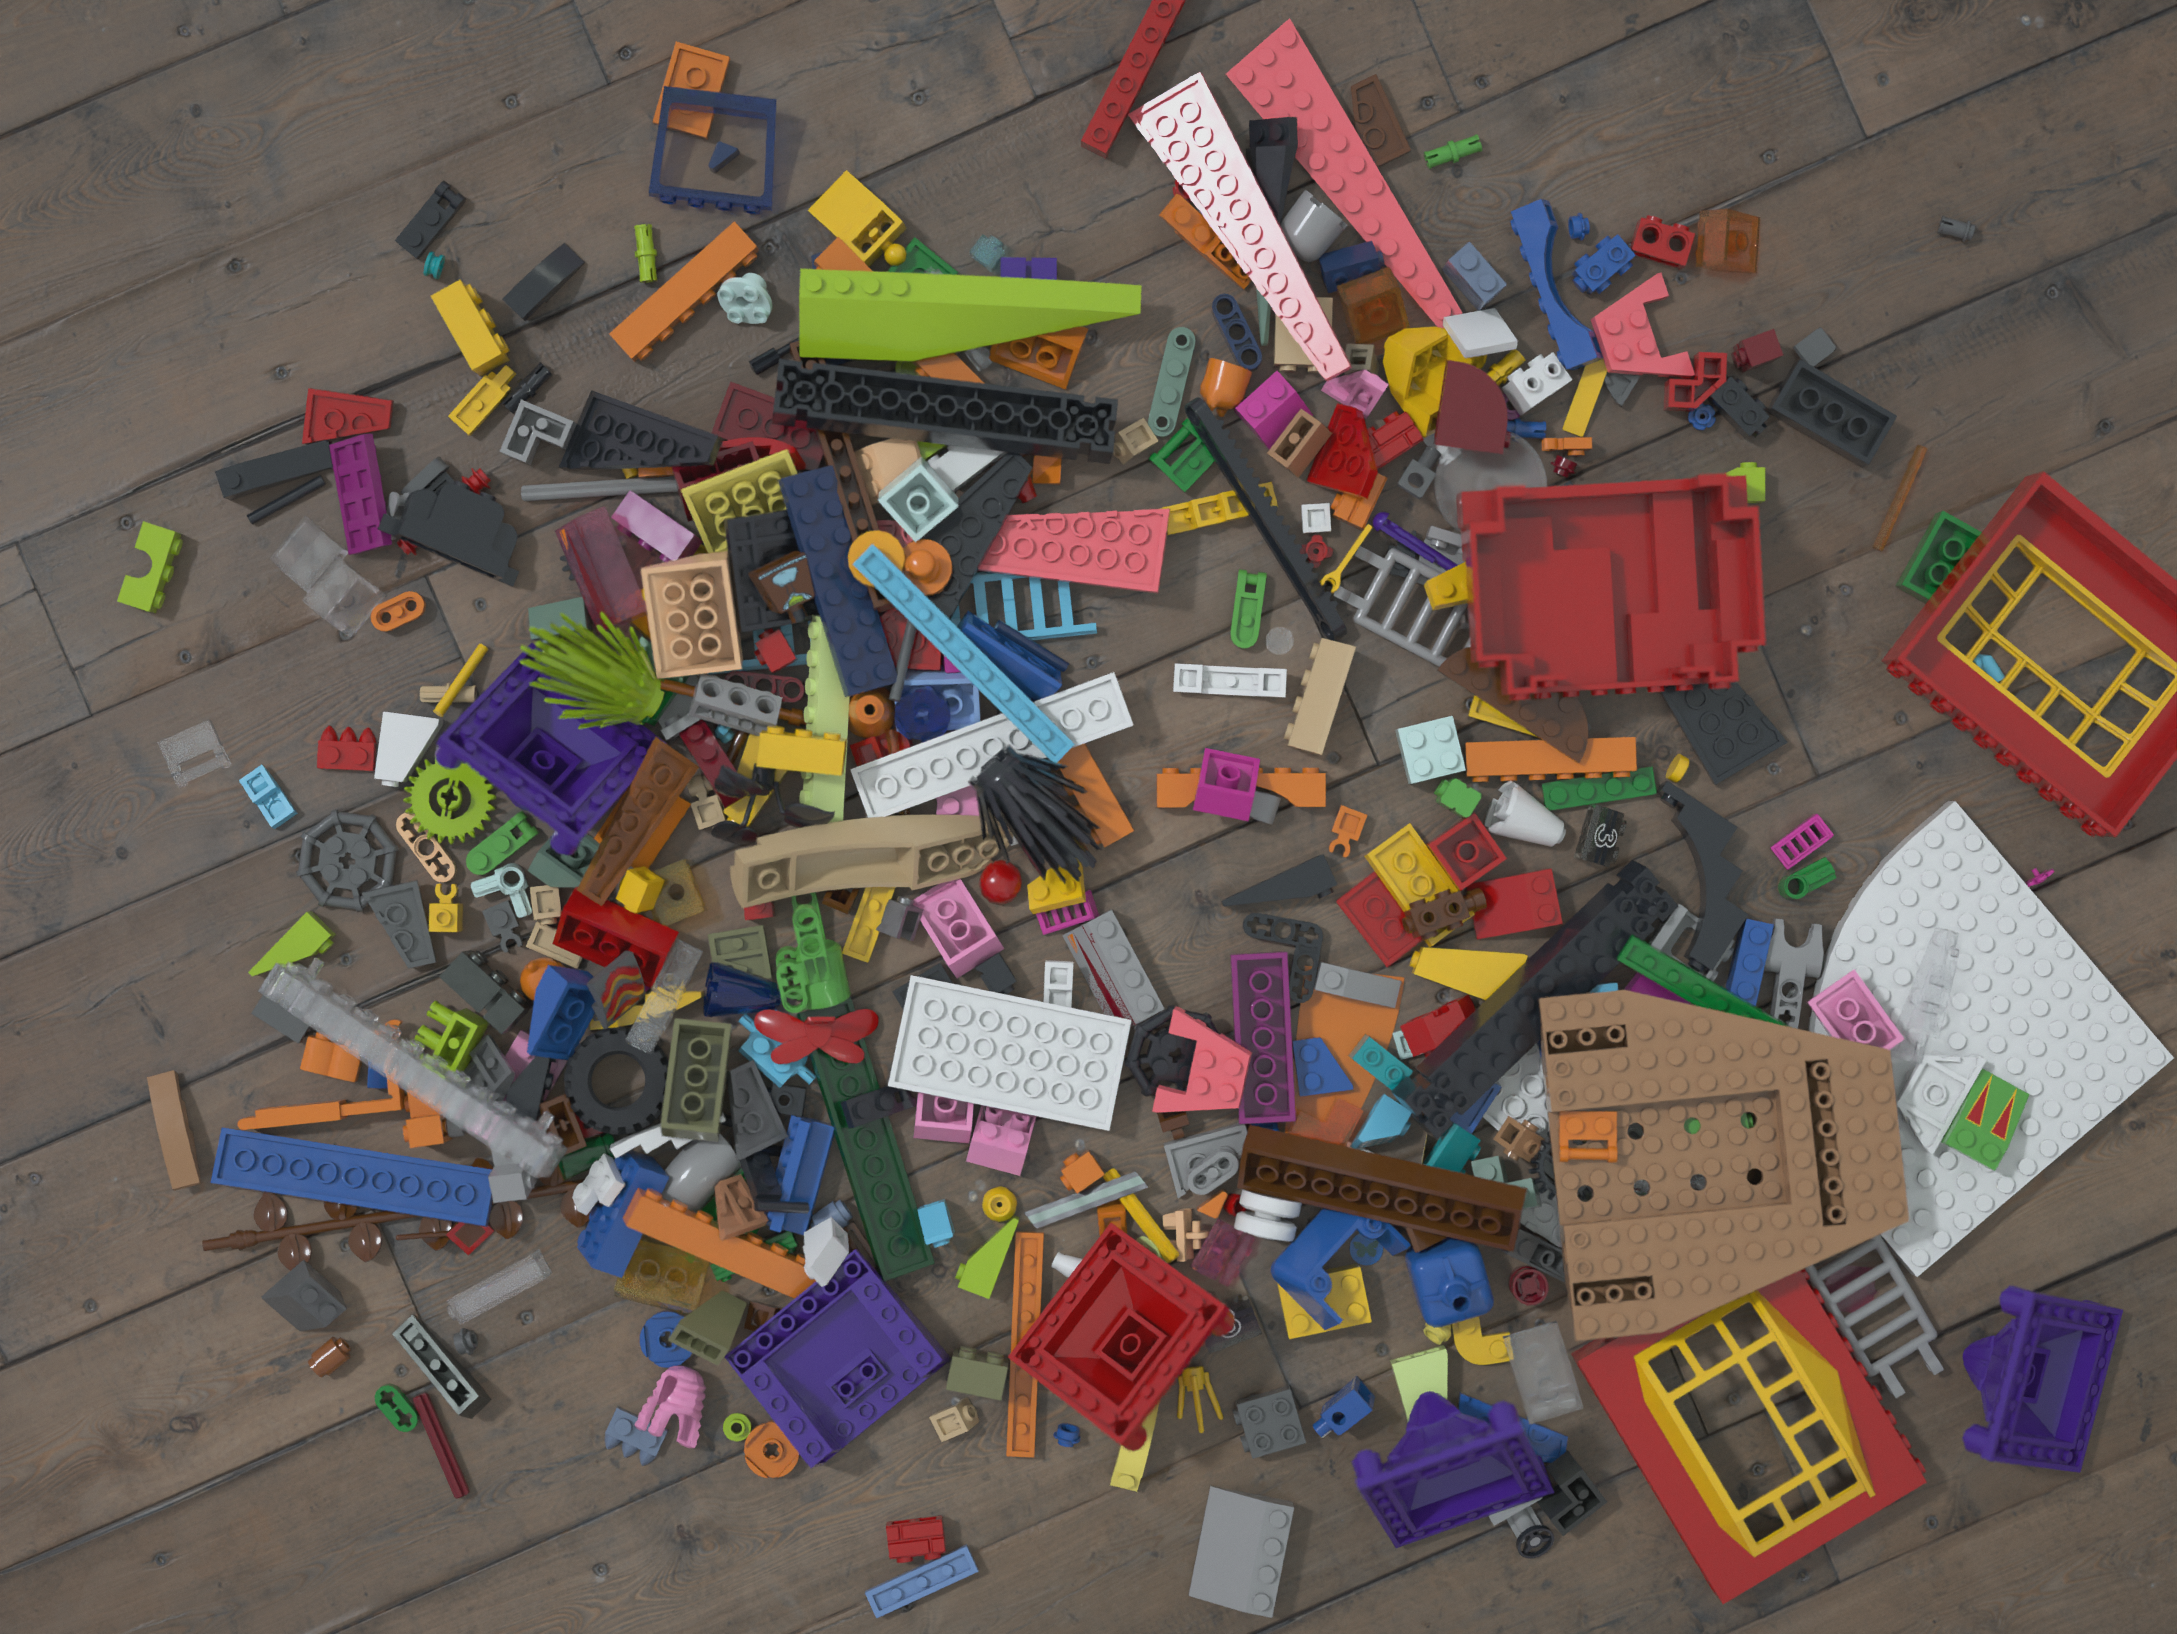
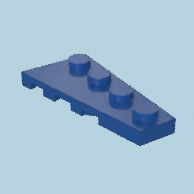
M1460 1392L1457 1408L1460 1413L1486 1421L1488 1425H1491L1488 1412L1492 1409L1493 1405ZM1519 1416L1527 1438L1536 1455L1541 1456L1543 1462L1552 1463L1566 1452L1567 1435Z

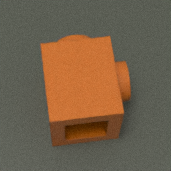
M1088 1149L1080 1156L1075 1152L1063 1161L1065 1166L1061 1168V1172L1064 1175L1060 1179L1069 1191L1074 1189L1078 1194L1104 1176L1105 1172Z

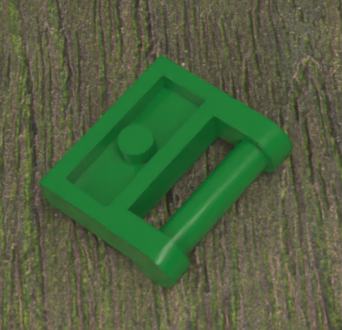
M1188 418L1181 423L1182 427L1159 452L1157 454L1154 452L1148 458L1184 493L1215 462ZM1190 434L1193 435L1196 441L1170 467L1165 460Z

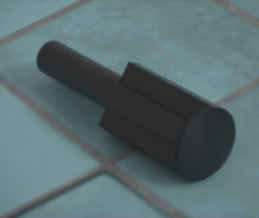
M799 337L791 341L790 343L799 341ZM788 343L777 350L773 347L750 360L749 364L753 372L758 375L778 364L780 357L790 352V344Z

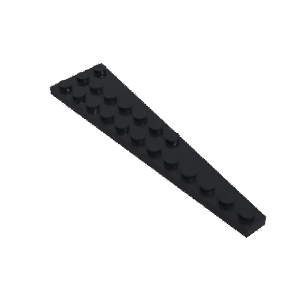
M1568 481L1561 486L1573 485V483ZM1737 681L1731 682L1730 688L1709 689L1708 683L1693 684V690L1676 691L1675 685L1664 686L1665 691L1660 692L1713 785L1720 783L1788 743Z

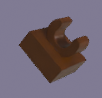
M1186 1111L1157 1112L1163 1133L1171 1130L1174 1140L1185 1137L1182 1126L1189 1125Z

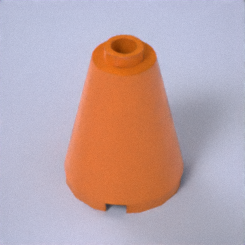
M881 687L850 696L848 729L853 734L862 738H871L882 735L892 727L896 719L895 701L889 700V690ZM872 704L874 706L875 712L873 715L865 714L864 707L866 705Z

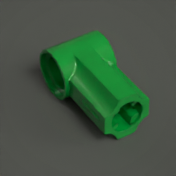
M1823 857L1790 875L1784 876L1778 883V891L1783 898L1788 900L1803 898L1807 893L1836 879L1835 870L1827 858ZM1791 879L1797 881L1799 885V890L1795 895L1788 890V883Z

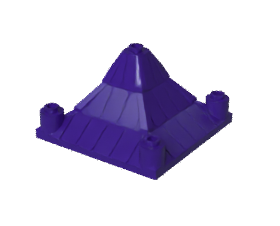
M531 643V644L527 647V648H529V649H531V650L537 649V650L543 652V650H541L540 648L536 647V645L533 644V643ZM522 652L443 733L437 742L438 748L435 752V758L441 766L447 769H457L461 766L462 762L467 763L472 769L489 779L492 784L502 790L515 806L522 810L530 811L553 828L555 831L550 838V843L556 852L562 855H572L576 852L588 832L630 787L655 737L660 738L643 725H635L629 721L605 727L595 726L578 729L581 724L604 719H558L564 710L602 709L546 703L544 701L545 698L585 700L531 686L530 683L532 682L541 683L538 681V678L553 679L565 684L569 683L521 664L520 660L527 659L542 664L535 660L537 658Z
M2014 1285L2009 1286L2001 1293L1999 1302L2003 1312L2017 1316L2016 1319H2012L1996 1336L1992 1335L1970 1343L1963 1352L1964 1367L1976 1388L1981 1391L1985 1420L1988 1421V1427L1974 1424L1964 1432L1963 1443L1965 1449L1989 1461L2081 1473L2123 1310L2091 1300H2073L2033 1292Z
M1428 1391L1421 1394L1415 1401L1407 1423L1406 1433L1388 1455V1461L1382 1464L1380 1455L1377 1452H1372V1450H1363L1356 1454L1352 1465L1357 1479L1355 1480L1358 1489L1395 1548L1554 1493L1542 1457L1536 1455L1527 1438L1514 1404H1510L1507 1401L1495 1403L1488 1412L1491 1425H1488L1486 1421L1460 1413L1441 1394Z

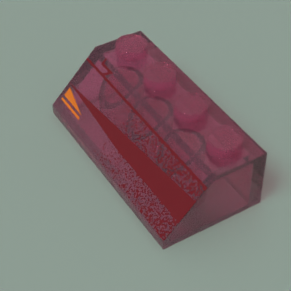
M605 506L578 516L555 530L598 635L601 633L597 629V625H601L606 632L610 631L601 618V612L606 615L615 628L648 615L646 601L642 597L640 586Z

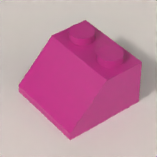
M1278 371L1271 375L1234 410L1268 450L1274 445L1300 409L1313 416L1298 393Z
M1205 748L1193 810L1248 821L1255 795L1260 759Z

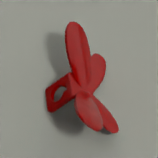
M870 1009L855 1010L837 1019L835 1017H807L805 1022L776 1010L760 1011L754 1018V1025L761 1034L782 1043L771 1053L772 1061L777 1064L798 1061L817 1048H820L839 1061L859 1063L864 1059V1051L854 1042L871 1034L877 1028L879 1022L877 1014Z

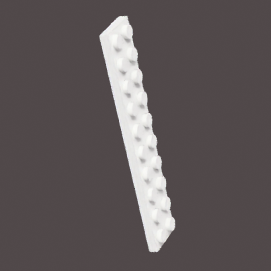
M1115 672L1033 702L1075 744L1073 747L1134 725ZM1002 713L850 770L867 816L871 818L885 817L970 786L968 780L972 776L976 777L979 775L981 767L1001 749L1004 751L1008 744L1018 753L1042 759L1046 758V756Z

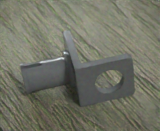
M1427 446L1418 461L1412 459L1397 485L1416 498L1421 499L1436 476L1432 469L1440 459L1441 453L1436 448ZM1409 482H1411L1412 484H1414V485L1417 486L1418 488L1412 487V486L1409 484Z

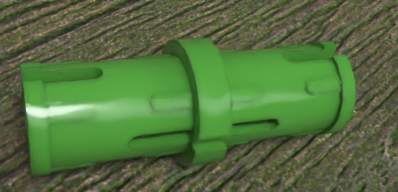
M1476 134L1457 142L1451 140L1445 146L1425 151L1424 158L1425 161H1428V169L1450 161L1456 163L1459 162V158L1482 152L1481 142H1478L1480 140L1479 136Z

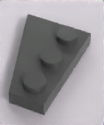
M754 1060L728 1071L727 1086L738 1161L787 1138L788 1135Z

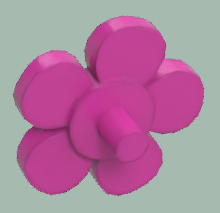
M2037 868L2031 870L2034 877L2025 883L2028 887L2038 885L2055 871L2052 868L2039 873Z

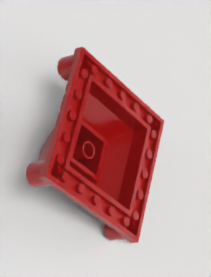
M1110 1223L1008 1358L1126 1450L1137 1451L1147 1441V1430L1142 1425L1147 1416L1151 1414L1160 1402V1399L1173 1385L1175 1379L1183 1372L1211 1333L1216 1336L1228 1334L1234 1326L1235 1319L1227 1306Z

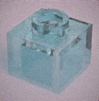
M983 234L969 251L970 257L990 272L995 270L1001 262V257L1006 255L1002 249L1004 244L992 235L987 238Z

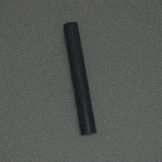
M319 475L249 513L247 518L253 525L325 486L326 482Z

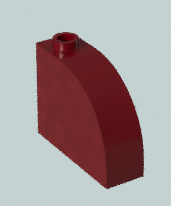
M1446 360L1433 444L1503 454V449L1509 448L1511 432H1506L1508 421L1507 407L1500 388L1481 369L1467 363Z
M753 441L718 452L713 465L672 467L680 501L688 522L694 519L681 489L760 460Z

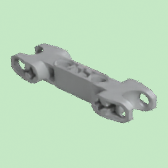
M1773 918L1772 924L1774 927L1764 971L1776 972L1770 1015L1778 1019L1779 1014H1784L1786 1010V1014L1790 1015L1791 1018L1790 1021L1787 1020L1784 1023L1798 1029L1805 977L1819 978L1822 970L1824 956L1822 925L1811 924L1805 943L1799 947H1792L1785 940L1784 920ZM1791 982L1795 987V991L1791 997L1786 998L1782 993V987L1785 983Z

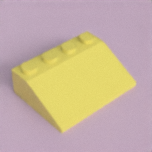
M788 449L681 489L708 553L728 551L724 519L786 510L778 480L798 474Z

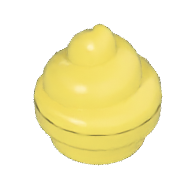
M1425 1323L1424 1334L1432 1342L1440 1345L1451 1337V1325L1434 1328Z

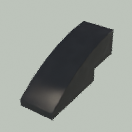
M563 243L531 270L502 300L526 321L544 302L547 303L585 262Z

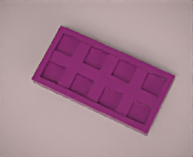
M362 434L329 445L348 554L357 555L392 545L391 535L377 530L383 514H387L373 434Z

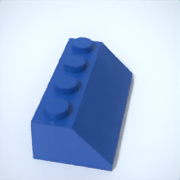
M970 611L966 612L957 625V628L1032 702L1053 695L1061 687V671L995 631L994 627Z

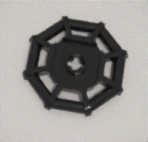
M1169 1005L1168 1009L1141 1024H1136L1134 1027L1136 1031L1128 1056L1124 1059L1125 1066L1129 1067L1141 1088V1094L1146 1097L1156 1096L1157 1083L1160 1080L1175 1082L1177 1090L1185 1092L1187 1090V1087L1183 1088L1182 1082L1189 1081L1197 1041L1169 1033L1173 1009L1175 1008L1174 1005ZM1185 1010L1186 1014L1206 1023L1208 1028L1219 1034L1211 1020L1212 1016L1207 1012L1202 1014ZM1169 1021V1026L1165 1027L1166 1030L1159 1033L1158 1031L1155 1034L1151 1032ZM1144 1039H1150L1146 1054H1140ZM1176 1048H1180L1182 1056L1173 1059L1169 1053L1175 1052ZM1149 1063L1154 1073L1149 1079L1140 1066L1141 1064Z

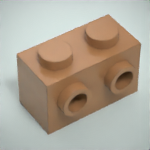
M1300 409L1267 454L1279 465L1299 478L1332 433L1321 422L1303 409Z

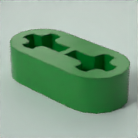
M390 1383L381 1386L376 1391V1405L397 1430L409 1432L417 1426L420 1420L418 1411L399 1387ZM383 1391L386 1393L392 1391L394 1393L392 1400L397 1405L396 1407L390 1401L383 1402L382 1398L385 1396ZM397 1409H400L405 1415L410 1413L413 1416L410 1419L412 1425L400 1422L402 1415Z

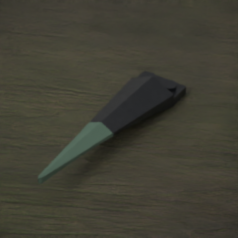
M1297 117L1249 120L1250 148L1246 149L1247 162L1281 227L1286 194L1298 147ZM1256 288L1261 346H1267L1271 305Z

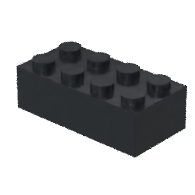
M1801 359L1793 364L1766 411L1862 468L1870 464L1897 418L1895 414Z

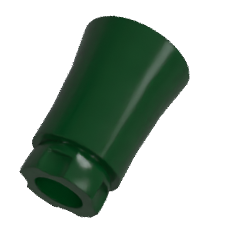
M612 1134L584 1138L587 1146L562 1157L555 1150L557 1163L563 1179L566 1181L582 1172L590 1170L592 1164L595 1161H599L603 1154L615 1160V1156L610 1150V1145L615 1143Z

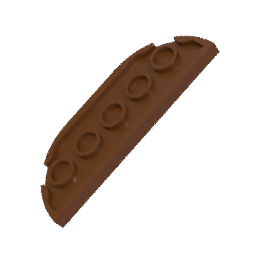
M1470 647L1452 654L1436 670L1576 763L1581 761L1588 742V723L1584 709L1576 697H1563L1562 692H1551V698L1534 699V693H1531L1530 699L1509 700V695H1502L1500 661L1499 666L1479 668L1478 662L1471 663Z

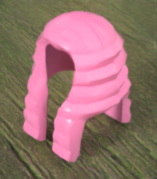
M672 1366L662 1373L661 1379L657 1381V1387L653 1390V1395L647 1398V1403L642 1406V1410L639 1412L638 1420L635 1422L636 1429L646 1431L656 1405H660L655 1412L654 1418L651 1420L648 1432L656 1437L662 1436L672 1414H676L679 1418V1432L676 1441L684 1447L695 1448L697 1439L700 1436L698 1429L701 1427V1410L704 1407L702 1401L705 1399L704 1391L706 1390L704 1380L698 1371L686 1366Z

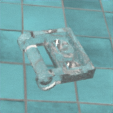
M211 720L202 722L157 742L178 788L187 786L189 781L218 768L225 769L231 766V761L222 746ZM211 750L214 751L215 758L182 772L179 764Z

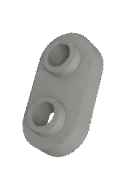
M1219 1149L1192 1167L1187 1174L1189 1189L1195 1194L1205 1195L1234 1176L1239 1166L1236 1155L1228 1149ZM1223 1158L1229 1160L1228 1164L1224 1167L1218 1164ZM1200 1174L1206 1176L1203 1182H1197L1195 1180L1196 1177Z

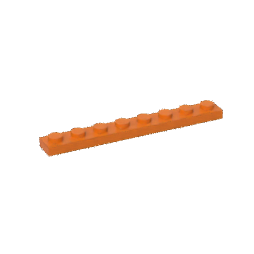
M1016 1231L1011 1352L1040 1316L1044 1232ZM1010 1360L1006 1456L1034 1458L1038 1381L1012 1360Z

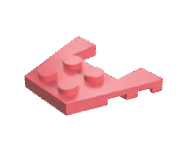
M1661 272L1591 319L1608 373L1658 375V377L1678 376L1682 379H1689L1695 375L1687 351L1661 358L1646 314L1644 304L1664 300L1669 296Z
M1175 1007L1169 1033L1197 1041L1188 1086L1185 1092L1159 1085L1152 1112L1239 1108L1242 1102L1252 1052L1222 1033L1218 1034L1208 1028L1206 1023L1201 1020L1192 1018L1182 1008Z

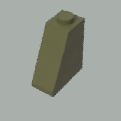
M722 1290L682 1318L669 1336L668 1341L718 1366L730 1349L747 1303Z

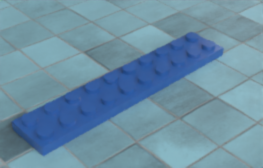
M221 1128L211 1183L484 1227H488L493 1200L488 1179L492 1171L491 1169L229 1128Z

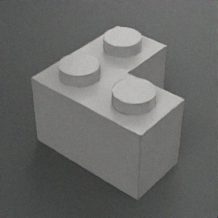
M521 400L500 452L531 465L541 440L566 450L577 424L572 420Z
M528 1126L495 1129L489 1139L494 1161V1168L488 1176L493 1203L527 1199L536 1181L541 1176L540 1163L535 1161L534 1136L530 1135Z

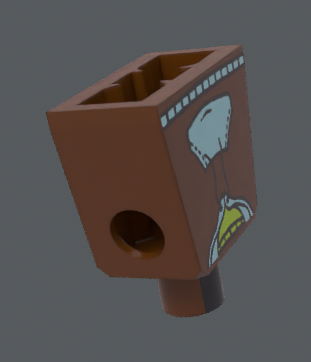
M793 551L748 573L772 612L783 613L787 611L792 623H797L807 618L802 603L812 599L815 593L804 552Z

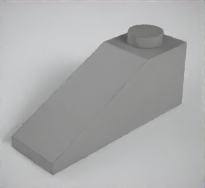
M1320 961L1314 989L1395 1008L1401 981Z

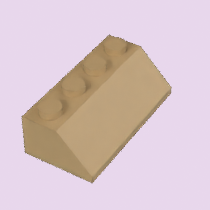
M1324 638L1320 639L1319 644L1313 643L1309 659H1313L1311 670L1305 669L1301 685L1305 686L1302 697H1296L1292 712L1297 713L1294 724L1288 723L1284 739L1288 740L1287 746L1317 756L1322 755L1356 649L1355 646Z

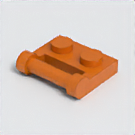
M1559 1111V1162H1568L1569 1159L1607 1160L1608 1163H1617V1112ZM1568 1140H1607V1148H1569Z

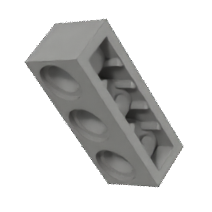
M701 674L695 686L688 715L760 736V732L767 730V726H776L783 697L776 696L768 691L747 687L742 683L726 681L715 675Z

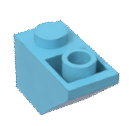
M942 1199L918 1207L917 1211L926 1245L933 1243L934 1247H939L950 1243V1237L954 1236L955 1229L946 1200Z

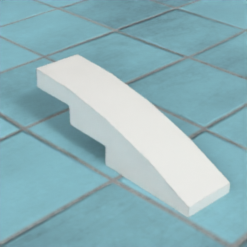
M723 1112L721 1123L726 1121V1117ZM661 1123L639 1130L611 1144L610 1150L615 1158H618L640 1144L647 1154L669 1140L678 1149L693 1139L664 1137L661 1134Z

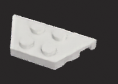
M1922 1054L1896 1100V1106L1928 1153L1932 1155L1935 1153L1987 1061L1986 1059L1981 1057Z

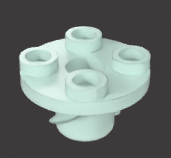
M747 273L742 278L727 279L722 283L717 293L721 307L727 313V318L733 323H765L773 308L771 297L766 289L765 280L755 273Z

